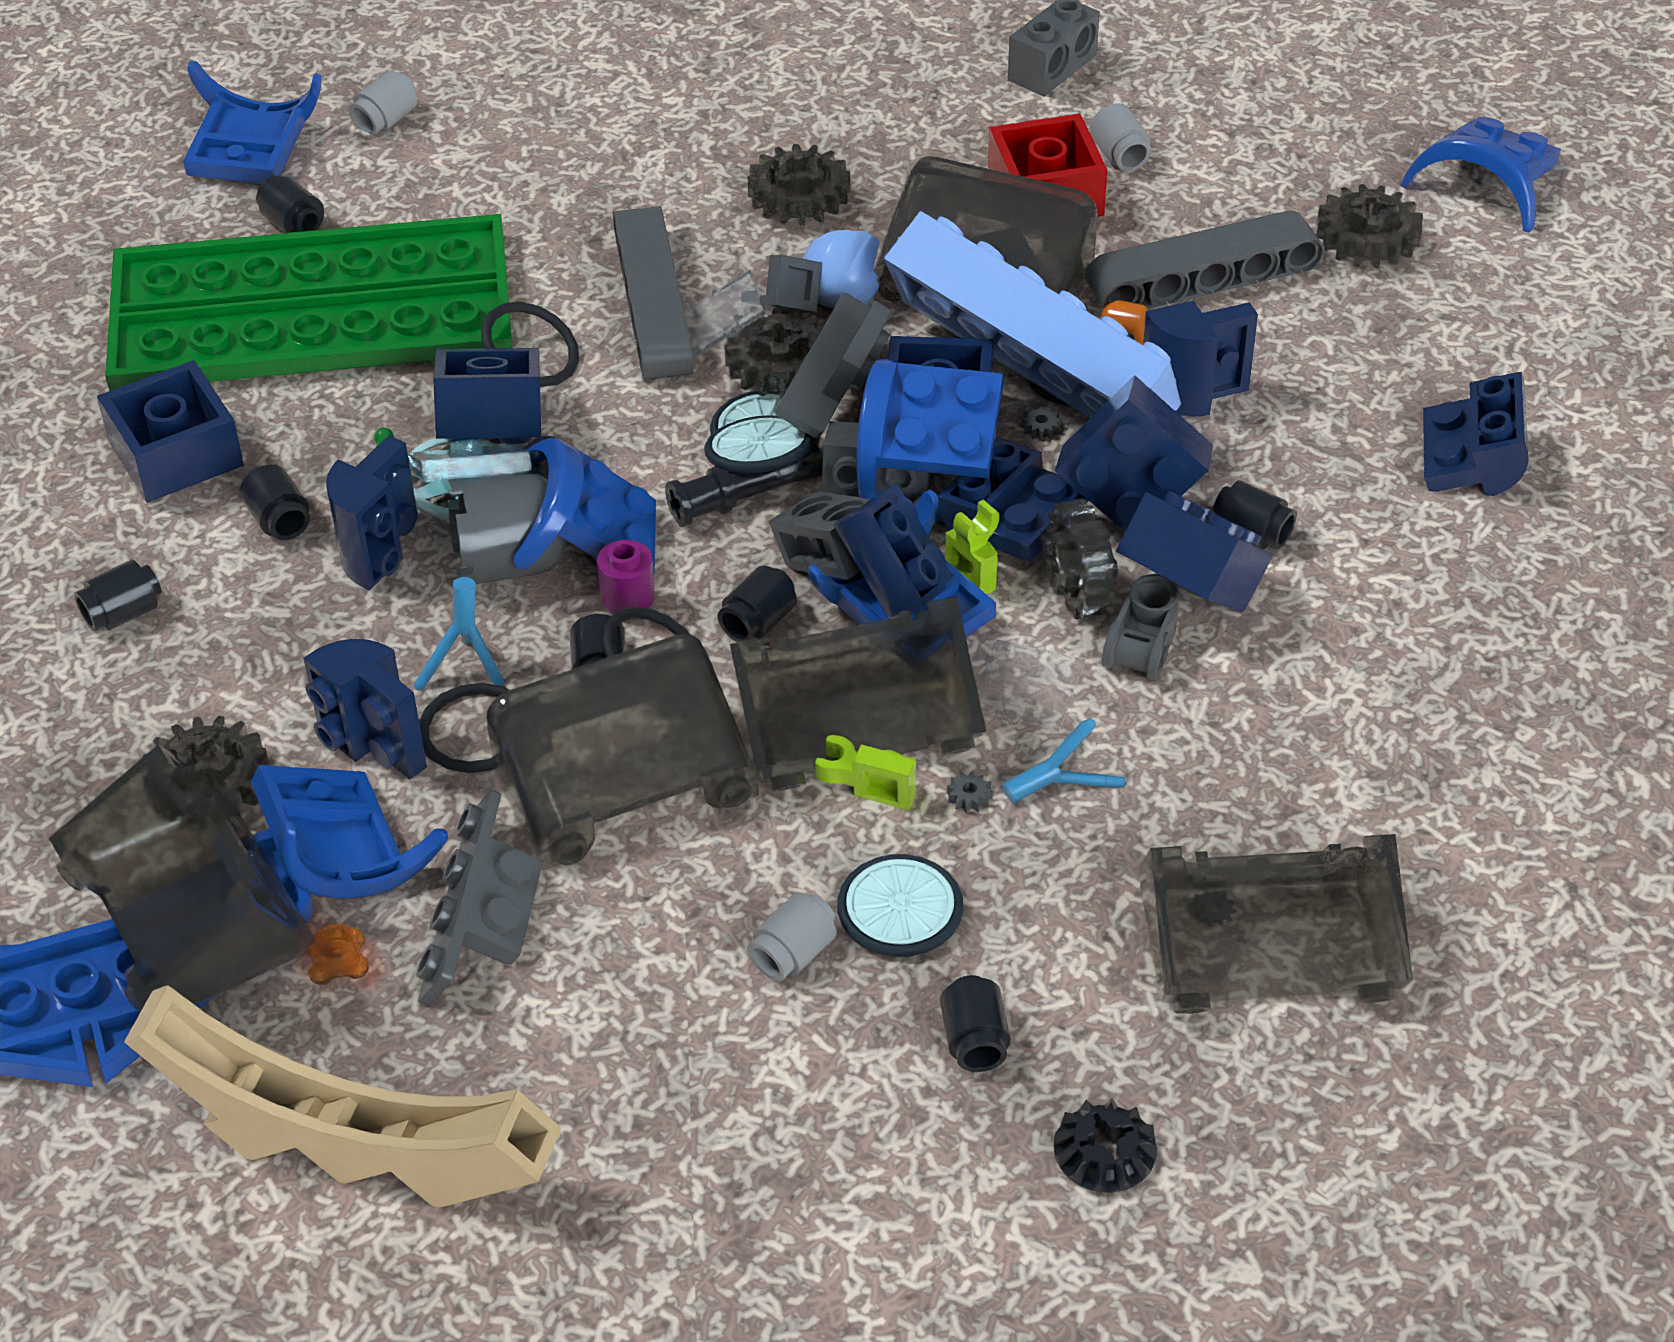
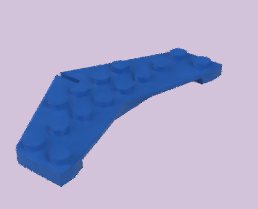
M270 830L260 831L233 845L236 855L110 920L22 944L0 945V1075L93 1087L84 1041L94 1039L100 1067L105 1082L108 1083L140 1057L124 1041L153 990L169 985L200 1009L306 925L313 914L311 894L303 891L290 880L283 867Z

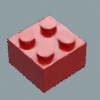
M1081 113L989 127L988 175L1012 229H1024L1105 215L1108 169Z

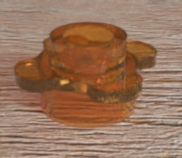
M332 924L319 929L305 944L306 953L312 957L313 963L308 970L310 980L318 985H326L335 978L348 976L352 979H358L363 977L369 970V961L362 956L361 949L366 942L364 933L359 929L342 924ZM342 954L340 957L332 958L333 955Z

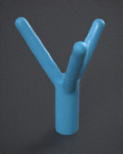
M460 577L453 581V622L415 681L414 688L420 691L425 688L459 634H461L464 644L472 643L494 685H504V680L475 625L476 582L473 579Z
M1087 719L1079 723L1048 759L1004 782L1002 789L1011 803L1014 804L1053 782L1122 788L1126 785V779L1120 776L1060 771L1059 766L1095 728L1096 722L1093 719Z

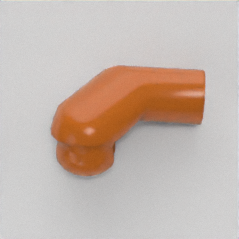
M1122 300L1108 304L1103 309L1101 317L1108 316L1114 319L1126 329L1128 334H1133L1136 342L1143 345L1146 311H1149V309L1144 305Z

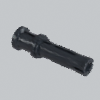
M813 443L811 450L803 458L780 469L760 473L727 472L725 468L715 466L709 468L705 476L688 482L668 481L665 486V494L669 510L680 527L688 526L692 523V518L718 510L721 514L728 513L736 506L738 500L813 476H821L823 460L808 465H803L802 462L822 454L818 446Z

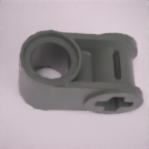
M1159 574L1143 575L1133 582L1117 619L1113 621L1107 634L1102 654L1103 667L1112 669L1115 665L1144 672L1149 680L1158 681L1167 659L1169 647L1176 634L1180 594L1176 583Z

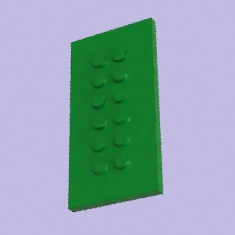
M492 214L113 249L105 372L109 391L195 360L207 380L213 382L435 361L436 349L484 348L481 339V325L489 311L502 303H509L502 215ZM506 313L496 319L491 328L492 341L495 348H513L510 313Z

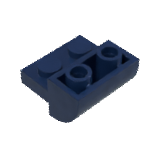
M1194 300L1146 311L1143 345L1145 342H1151L1160 347L1170 357L1181 405L1176 410L1179 415L1190 417L1210 415L1212 399L1249 391L1258 314L1250 302L1204 313L1200 311Z
M1522 371L1469 382V399L1445 402L1440 405L1423 408L1424 480L1428 491L1438 492L1482 483L1485 495L1495 496L1510 489L1522 478L1529 461L1525 382Z
M392 436L384 439L356 467L338 459L331 467L326 480L342 568L354 583L367 590H371L384 576H390L397 570L403 558L399 537L409 534L418 519L407 446L405 442Z
M997 437L994 441L989 479L958 475L938 495L939 510L949 531L954 528L953 522L956 514L962 512L970 520H973L978 512V502L981 500L986 501L999 513L998 526L988 541L995 551L1004 552L1027 562H1031L1089 502L1059 474L1043 469L1042 452Z
M897 483L881 491L858 509L843 516L833 524L890 621L898 620L923 608L945 590L944 584L953 578L947 569L943 553L930 540L918 519V513L914 504L904 496Z
M346 639L324 645L303 658L308 678V684H306L305 689L313 703L317 720L314 723V730L321 743L327 749L333 752L339 749L354 762H357L371 752L381 766L386 769L393 766L408 779L413 778L427 768L415 695L411 689L400 682L393 649L372 640Z

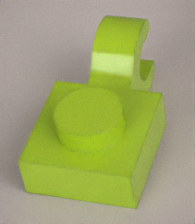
M981 500L978 502V512L973 520H970L962 512L956 514L953 522L954 528L946 532L945 560L984 593L989 594L996 590L998 553L988 539L998 526L999 513L986 501Z
M829 735L827 737L826 755L838 758L839 760L829 761L817 757L815 761L817 779L829 784L840 783L853 786L854 796L909 811L916 796V759L903 756L892 750H881L862 744L858 752H856L854 745L847 738L838 735Z

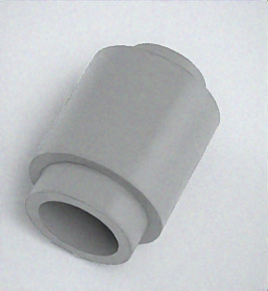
M392 70L385 71L355 95L353 104L349 107L352 121L359 129L371 135H375L380 130L386 132L417 106L415 85L409 77Z
M1120 103L1111 104L1102 108L1093 117L1089 128L1090 134L1111 165L1114 167L1118 166L1123 171H1133L1147 162L1151 154L1150 137L1128 106Z
M794 893L753 932V941L748 945L747 951L754 965L765 976L774 981H782L787 975L796 976L836 937L835 914L832 908L817 895L808 896L803 893Z

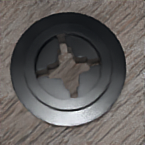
M1113 1098L1105 1105L1094 1106L1085 1100L1078 1111L1064 1113L1061 1125L1057 1132H1055L1054 1154L1060 1169L1074 1183L1092 1191L1112 1193L1132 1188L1149 1175L1156 1161L1158 1147L1156 1146L1154 1125L1146 1124L1141 1119L1137 1107L1130 1110L1120 1108L1116 1105ZM1096 1128H1099L1100 1132L1104 1133L1109 1140L1118 1139L1116 1160L1112 1153L1107 1152L1103 1145H1095Z

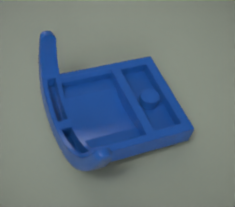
M190 61L187 67L189 77L210 108L183 160L186 175L261 184L272 176H280L304 123L316 106L321 92V74H314L311 88L301 97L287 102L270 103L251 100L227 90L214 81L197 61Z
M1478 117L1441 138L1421 153L1409 167L1400 185L1403 188H1407L1425 167L1439 161L1464 160L1476 163L1492 171L1510 188L1520 208L1522 229L1529 233L1534 228L1536 219V198L1533 181L1556 165L1561 148L1547 144L1548 139L1540 134L1532 132L1518 134L1504 129V123L1497 119Z
M890 359L877 360L873 364L867 378L858 427L857 483L859 497L871 499L877 495L878 467L989 479L1004 385L1003 374L904 364Z
M558 438L542 440L522 453L521 460L526 464H537L548 460L549 475L545 496L538 516L525 541L514 555L513 563L516 568L520 570L528 569L546 551L555 537L559 535L596 559L599 552L612 542L619 540L640 542L652 554L653 575L655 574L656 499L651 497L643 488L632 485L612 472L603 462L592 459L574 446Z
M932 490L922 493L916 506L918 519L927 535H929L933 526L939 503L938 496ZM946 561V566L953 578L944 584L946 589L923 608L895 621L888 619L861 572L846 580L823 575L822 571L815 564H811L807 569L809 578L818 592L831 603L838 605L913 672L996 617V602L948 561Z
M258 765L251 780L252 787L287 875L297 887L314 895L347 899L374 896L390 891L419 873L436 856L448 840L447 831L437 828L419 844L400 854L364 771Z

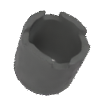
M516 474L447 481L448 492L451 493L452 497L458 496V499L447 500L453 552L460 551L461 567H467L457 569L458 578L468 577L473 579L476 584L542 574L551 571L560 563L565 553L566 539L559 535L555 537L546 551L528 569L520 570L513 563L514 555L525 541L538 516L545 496L548 479L538 474Z

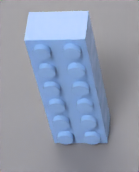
M920 211L884 257L904 303L960 338L993 339L994 359L1089 418L1134 375L1175 411L1181 405L1176 379L1174 378L1170 363L1171 359L1160 347L1151 342H1145L1144 345H1141L1128 337L1126 329L1114 319L1108 316H1103L1101 320L1088 313L1085 305L1067 291H1061L1060 294L1055 293L1044 286V281L1034 271L1025 266H1020L1017 270L1004 262L1003 256L993 246L984 241H980L976 245L963 237L964 234L959 227L944 217H939L935 220Z

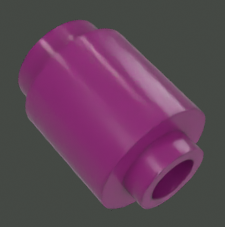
M619 540L605 546L597 557L600 596L603 606L611 614L629 607L649 608L655 599L653 563L650 550L644 544L633 540Z

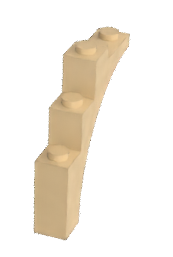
M169 985L152 991L124 1041L130 1048L207 1109L209 1114L204 1125L244 1158L255 1160L297 1148L337 1182L343 1184L392 1172L426 1202L437 1208L539 1182L561 1131V1127L518 1089L482 1096H430L391 1091L353 1082L300 1064L249 1040L212 1018Z

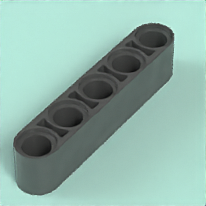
M654 206L613 211L617 250L628 307L630 308L629 312L636 340L640 369L643 372L641 373L642 379L649 380L693 374L690 338L662 207Z
M1284 211L1104 253L1096 257L1088 265L1085 279L1103 309L1108 304L1118 300L1141 304L1150 309L1167 305V302L1171 304L1213 294L1212 291L1214 293L1255 284L1257 281L1260 283L1302 273V271L1313 270L1323 259L1325 249L1322 242L1299 212Z

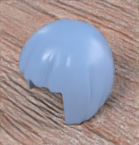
M837 230L828 232L810 243L803 259L822 262L818 304L828 309H834L843 293L853 296L864 304H868L878 292L879 283L877 282L878 276L874 272L873 267L880 243L875 236L864 231Z

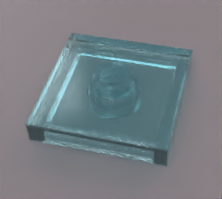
M461 440L450 442V449L408 453L411 474L424 482L528 473V470H531L529 451L510 443L482 446V440Z

